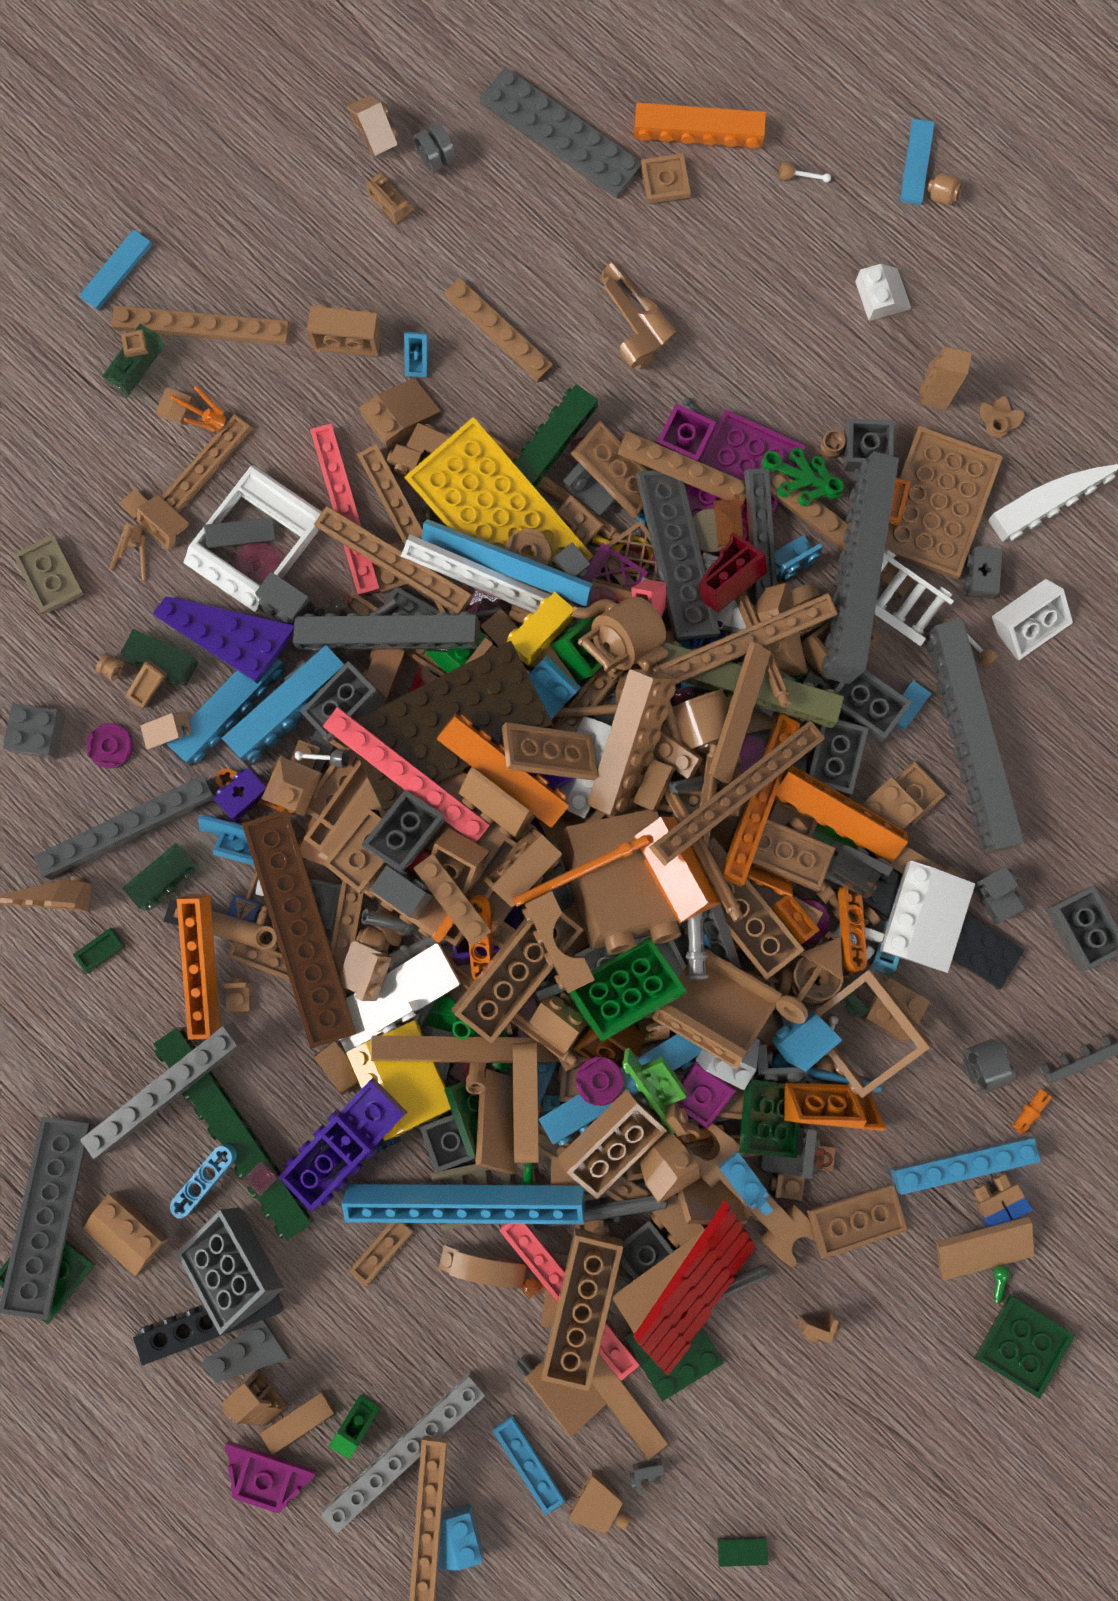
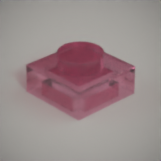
M260 1161L243 1180L259 1196H262L279 1177L263 1161Z

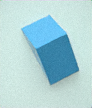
M405 332V376L427 377L430 348L427 333Z

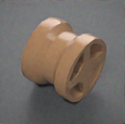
M107 652L99 659L96 665V672L106 674L108 679L114 681L120 676L125 664L124 661L114 659L113 655Z

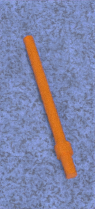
M646 835L629 843L625 841L617 845L618 848L514 897V903L518 907L620 857L626 858L632 855L633 851L649 844Z

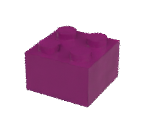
M675 404L656 444L699 462L715 430L716 421Z

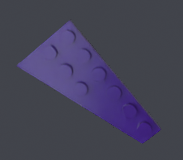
M168 596L162 600L153 612L156 618L257 684L294 636V625Z

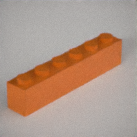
M636 103L633 139L642 141L660 140L666 143L671 141L684 144L702 143L708 146L714 144L727 147L744 146L750 149L762 148L765 136L766 112Z
M455 713L440 732L437 740L552 828L569 807V802L566 800L568 796L558 788L553 790L549 787V781L539 773L535 776L532 772L507 769L504 745L500 744L497 746L491 741L492 736L483 729L480 731L476 730L472 726L473 722L464 714L459 716Z
M791 765L784 771L776 793V798L781 802H788L794 805L800 813L811 815L819 824L830 826L841 837L847 836L860 848H867L874 852L876 857L886 859L891 863L894 862L907 845L908 835L903 829L794 765Z
M187 894L177 899L188 1039H207L221 1028L210 894Z

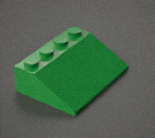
M649 937L631 950L623 952L593 969L591 973L595 980L570 992V996L586 1022L600 1041L603 1042L687 993V990Z

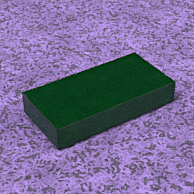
M111 927L74 953L73 957L84 973L88 974L126 946Z
M766 1537L717 1538L719 1567L768 1565Z

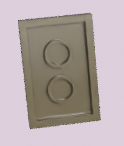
M54 534L13 554L41 613L44 615L85 595Z

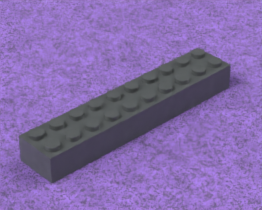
M873 451L867 459L863 460L862 465L855 469L853 474L855 486L849 498L852 505L846 516V522L849 523L848 529L845 530L843 535L845 547L839 558V563L842 564L841 571L838 572L836 577L838 590L835 592L832 600L838 615L829 619L831 632L827 636L825 647L828 650L822 662V669H824L823 678L850 684L866 670L899 458Z
M961 619L936 625L926 636L925 647L932 657L930 662L931 670L934 674L936 673L938 680L936 683L937 692L939 695H942L944 702L942 704L943 714L949 720L948 733L950 738L954 739L956 746L954 748V755L956 760L960 761L961 780L963 783H966V800L973 809L972 822L978 828L980 835L978 836L979 847L984 850V854L1013 848L1024 843L964 621Z

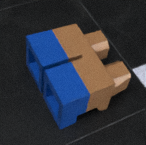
M1005 1173L992 1178L997 1187V1190L990 1192L985 1183L973 1188L977 1199L974 1203L983 1217L982 1220L986 1228L1010 1222L1011 1219L1015 1220L1032 1211L1018 1184L1012 1183Z

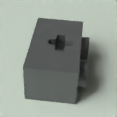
M573 542L550 560L557 570L577 578L585 575L588 572L586 567L590 565Z
M974 547L970 554L967 555L965 565L969 569L968 575L965 576L964 589H967L968 597L994 599L999 594L1002 549Z

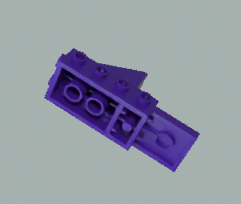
M373 1077L341 1112L337 1109L328 1117L329 1123L327 1126L322 1125L314 1132L313 1136L315 1138L313 1141L310 1142L308 1140L298 1150L300 1155L298 1157L294 1155L284 1165L286 1170L278 1178L311 1212L320 1204L325 1206L334 1197L332 1194L334 1189L340 1191L348 1182L346 1177L349 1174L354 1176L363 1167L360 1162L364 1158L368 1161L378 1151L375 1146L400 1121L407 1111Z

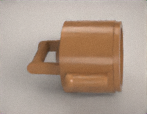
M631 597L617 604L609 599H601L587 608L573 607L574 613L572 617L580 619L591 618L603 613L594 619L592 630L581 637L578 644L583 646L604 667L606 672L613 668L627 670L637 663L643 670H650L653 665L667 657L668 651L662 647L666 638L663 620L655 607L641 597Z
M717 690L673 707V713L683 745L695 753H709L710 744H718L733 695L727 697L723 690ZM666 721L662 725L661 729L671 736ZM739 755L738 760H737V763H738V764H741V763H742V762H741L740 755ZM700 763L698 769L701 776H704L706 765L702 766Z

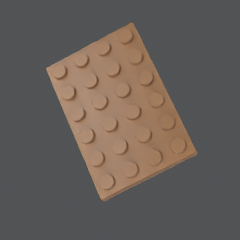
M918 426L899 476L900 479L911 481L902 519L899 526L889 523L885 548L894 553L897 558L958 580L1003 456Z

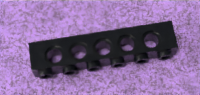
M279 1293L269 1303L225 1334L281 1313L284 1308ZM199 1306L185 1311L186 1316L177 1319L176 1315L163 1319V1324L154 1327L152 1323L140 1328V1333L134 1336L133 1340L141 1365H146L222 1336L219 1335L214 1323L212 1327L204 1324V1315H209L206 1308L200 1310ZM181 1324L189 1326L190 1335H184L181 1332ZM158 1333H164L167 1336V1344L159 1342Z

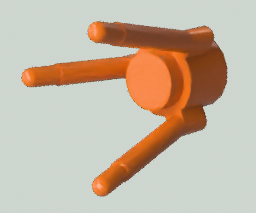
M195 386L194 389L213 408L212 410L207 409L203 412L184 400L171 395L172 400L202 416L204 421L200 422L184 418L185 422L206 428L211 432L219 431L224 426L226 416L223 415L224 410L219 408L198 386Z

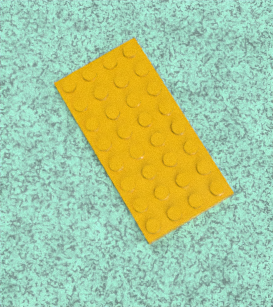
M474 417L405 476V479L441 521L451 529L505 549L508 539L516 532L523 529H534L542 533L548 541L551 549L550 560L572 542L587 561L594 557ZM530 546L521 550V553L526 558L534 555ZM549 560L546 566L556 569ZM527 584V585H529V586H531V587H534V588H536V589H538V590H541V591H543V592H545V593H547V594H550V595L552 594V593H550V592H547V591H545V590H542V589H540V588H537V587H535V586H532V585H530V584Z

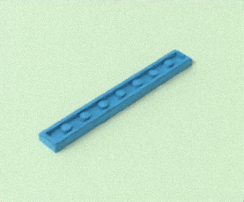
M427 519L423 524L422 540L547 592H556L560 597L583 606H587L590 602L593 583Z

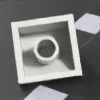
M878 264L860 269L855 283L868 321L911 309L898 268Z

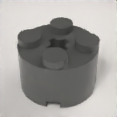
M990 1039L963 1050L962 1054H966V1058L962 1059L966 1074L972 1085L977 1083L980 1089H977L979 1093L985 1094L1006 1086L1012 1082V1079L1016 1078L1015 1069L1008 1062L1006 1057L1007 1049L1002 1042L997 1043Z

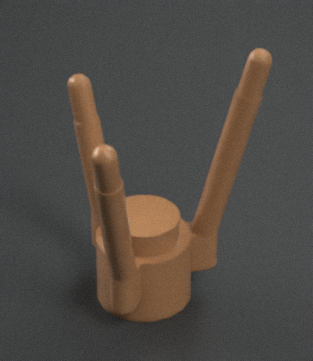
M126 524L124 526L119 544L109 566V571L114 569L118 557L123 558L127 546L136 547L139 543L142 581H146V536L141 535V527L133 524Z

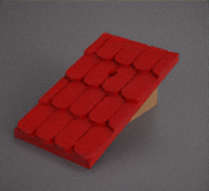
M725 1200L703 1231L612 1296L632 1329L636 1342L667 1376L691 1347L690 1341L711 1315V1309L735 1280L734 1275L754 1250V1242Z

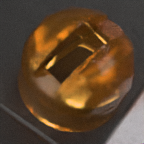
M528 1278L523 1282V1294L530 1299L541 1289L542 1285L537 1279Z

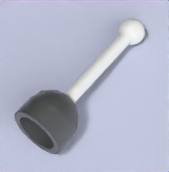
M337 749L331 755L304 754L301 751L295 753L297 760H302L303 758L330 760L332 765L338 768H347L350 761L349 751L346 749Z

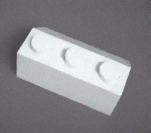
M1047 579L992 616L997 634L1018 660L1073 623L1064 589Z

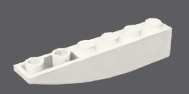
M1118 464L1096 467L1050 481L993 513L988 522L1002 542L1009 538L1013 541L1023 534L1022 530L1029 527L1031 530L1042 522L1040 519L1045 516L1051 518L1061 511L1059 508L1063 505L1069 507L1079 500L1078 496L1084 493L1087 496L1097 489L1096 485L1101 482L1105 485L1116 478L1115 473L1118 471Z

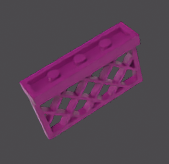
M601 543L591 559L590 565L586 567L588 572L580 579L591 583L592 578L606 575L607 581L610 582L609 574L622 571L625 583L622 586L628 587L639 584L642 577L645 578L648 572L609 546ZM611 554L620 560L621 569L608 571L606 562ZM623 562L628 564L630 567L624 568ZM604 566L606 572L600 573L601 569ZM634 568L642 573L637 582L627 584L624 570ZM566 599V602L579 606L578 603Z

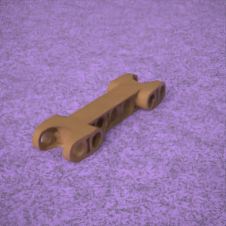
M712 1123L707 1128L714 1142L711 1152L700 1156L687 1148V1151L699 1166L700 1177L711 1188L720 1180L768 1230L760 1240L779 1259L794 1269L798 1265L792 1253L794 1242L800 1237H808L816 1243L810 1220L795 1205H792L785 1212L770 1195L765 1200L773 1211L767 1216L761 1213L757 1207L752 1210L746 1205L718 1168L736 1151L739 1153V1145Z

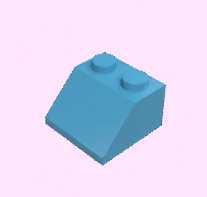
M809 1010L805 1022L801 1024L791 1022L788 1026L781 1027L776 1032V1036L771 1039L786 1062L805 1072L842 1041L816 1013Z
M468 1505L442 1513L438 1570H461L482 1564L484 1552L472 1506Z

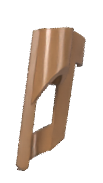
M611 261L603 270L600 280L636 333L635 336L625 340L619 346L621 348L619 352L631 368L638 366L641 370L654 361L655 356L653 352L658 351L677 331L652 300L642 296L618 264ZM622 279L646 311H638L618 286L617 282Z

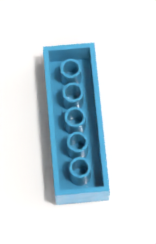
M325 645L224 735L222 739L248 766L252 763H258L263 758V753L266 750L276 747L281 741L280 738L285 733L293 732L298 726L297 723L303 717L306 719L300 711L344 664Z

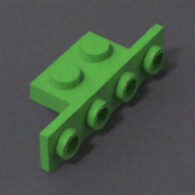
M625 1049L624 1061L622 1062L625 1072L633 1077L637 1089L647 1097L651 1109H655L659 1114L663 1126L668 1127L671 1133H675L666 1121V1106L687 1098L686 1089L664 1057L641 1065L631 1049Z

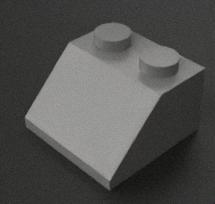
M756 1038L738 1069L733 1068L703 1049L696 1058V1061L710 1074L745 1090L757 1069L760 1040Z

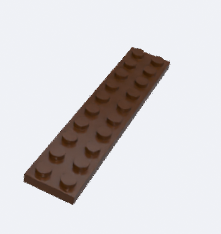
M288 810L242 823L310 1049L355 1035L356 1030Z

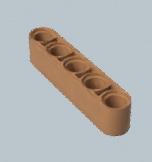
M513 1043L514 1163H539L537 1043Z

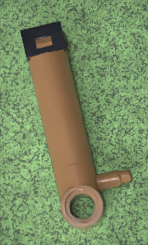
M170 899L164 922L179 926L177 901ZM262 906L257 923L211 911L213 936L267 951H275L279 948L274 928L265 926L269 916L267 906ZM271 933L273 940L270 944L266 945L264 937L266 934Z

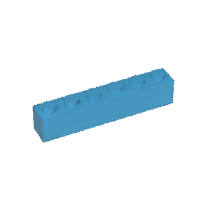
M276 658L258 684L236 671L189 720L191 734L186 735L185 729L182 727L183 737L170 741L167 745L190 766L194 763H199L205 756L204 752L209 747H214L220 741V735L225 730H230L236 724V719L241 714H245L250 710L252 702L267 692V686L273 680L277 681L283 675V670L285 669L283 663Z
M1026 1136L890 1168V1172L897 1193L903 1195L1041 1161L1035 1139Z

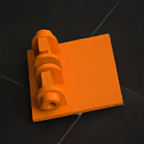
M751 864L748 878L753 883L759 886L766 885L779 895L787 894L792 897L793 881Z

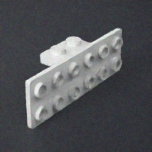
M439 943L434 944L387 973L377 1001L362 1002L355 998L356 993L346 998L356 1030L355 1035L339 1039L346 1052L370 1040L372 1035H378L381 1032L385 1034L397 1028L396 1023L401 1020L404 1023L414 1018L416 1011L461 984Z

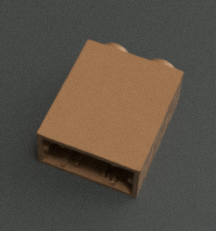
M644 810L567 826L558 843L566 872L618 848L617 845L625 841L629 843L635 840V835L659 818L657 810L656 812ZM640 848L633 851V854L626 858L620 857L569 882L590 950L606 946L608 954L615 955L636 946L635 939L651 936L654 944L670 942L681 935L679 929L684 922L679 923L644 864L645 856Z

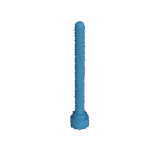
M773 1054L772 1068H794L792 1064L786 1062L781 1054ZM810 1067L807 1070V1076L843 1085L850 1083L845 1075L842 1076L838 1073H831L826 1070L815 1069L814 1067ZM862 1080L865 1085L870 1083V1081ZM879 1085L878 1087H876V1088H875L874 1090H872L871 1092H875V1093L881 1092V1091H882V1086Z

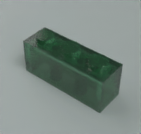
M141 323L135 331L143 329L148 354L126 358L122 348L102 375L107 385L125 398H128L165 346L157 333Z
M135 629L131 631L120 652L126 657V662L136 667L139 664L144 665L147 660L152 661L167 673L166 681L176 686L179 683L187 686L199 663L193 656Z
M175 843L122 889L140 910L146 911L148 909L150 911L160 903L159 899L165 894L170 895L178 888L177 884L180 881L192 877L196 872L195 869L198 867V864L182 845Z

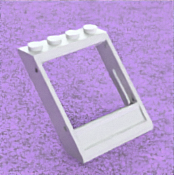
M252 465L205 525L221 523L238 500L243 497L301 538L274 572V574L283 579L318 533L319 529L315 527L314 523L322 512ZM203 527L189 545L184 564L256 613L261 608V605L258 603L259 599L255 594L260 585L203 547L206 543Z

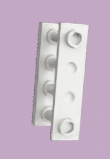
M885 548L882 570L889 562L898 568L899 571L880 598L877 599L875 615L921 646L926 640L922 636L924 634L923 630L944 601L950 605L954 602L950 598L952 594L942 587L938 590L894 560L896 555ZM908 575L918 584L898 612H894L891 615L885 610L887 607L886 603ZM927 588L937 597L916 625L913 624L910 628L904 624L906 620L904 617Z

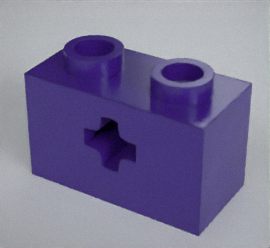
M249 768L240 770L233 777L234 781L228 786H222L216 792L217 796L214 798V801L235 822H238L262 800L266 790L265 784ZM238 790L243 791L244 796L242 798L239 797Z

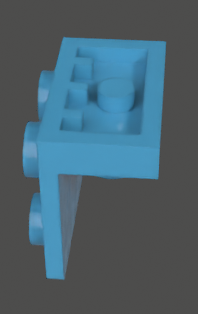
M802 535L775 551L776 577L778 582L784 578L786 581L790 580L798 574L797 571L804 567L806 570L817 563L816 560L821 556L822 544L820 543L812 548L805 536Z
M548 656L529 674L551 720L581 688Z

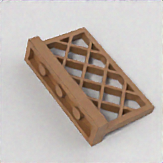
M641 520L606 544L610 548L618 543L626 544L624 557L633 562H640L639 567L641 568L643 563L654 564V576H646L645 578L660 581V578L656 577L658 571L656 561L644 559L645 548L653 549L651 544H646L647 538L651 543L649 531ZM640 528L645 534L644 542H632V533ZM630 545L643 547L641 559L628 557ZM611 554L606 562L608 570L621 569L619 559ZM624 570L627 584L634 582L631 577L638 580L641 575L639 571L638 574H632ZM622 571L611 573L619 585H625Z

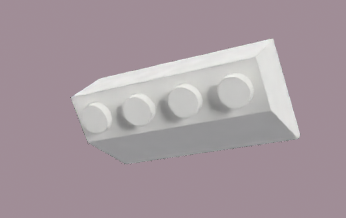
M584 716L576 732L592 735L598 771L611 726ZM573 778L560 789L568 796L566 800L569 802V807L565 811L582 819L586 818L592 808L587 803L594 784L593 780Z

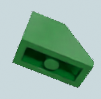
M359 1395L328 1447L349 1460L380 1407Z

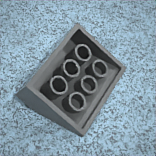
M240 1207L220 1209L176 1253L219 1335L225 1334L265 1306L284 1288Z

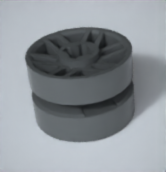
M439 122L427 128L428 133L422 130L413 135L417 151L431 173L441 169L442 163L448 165L456 160V153L452 142Z

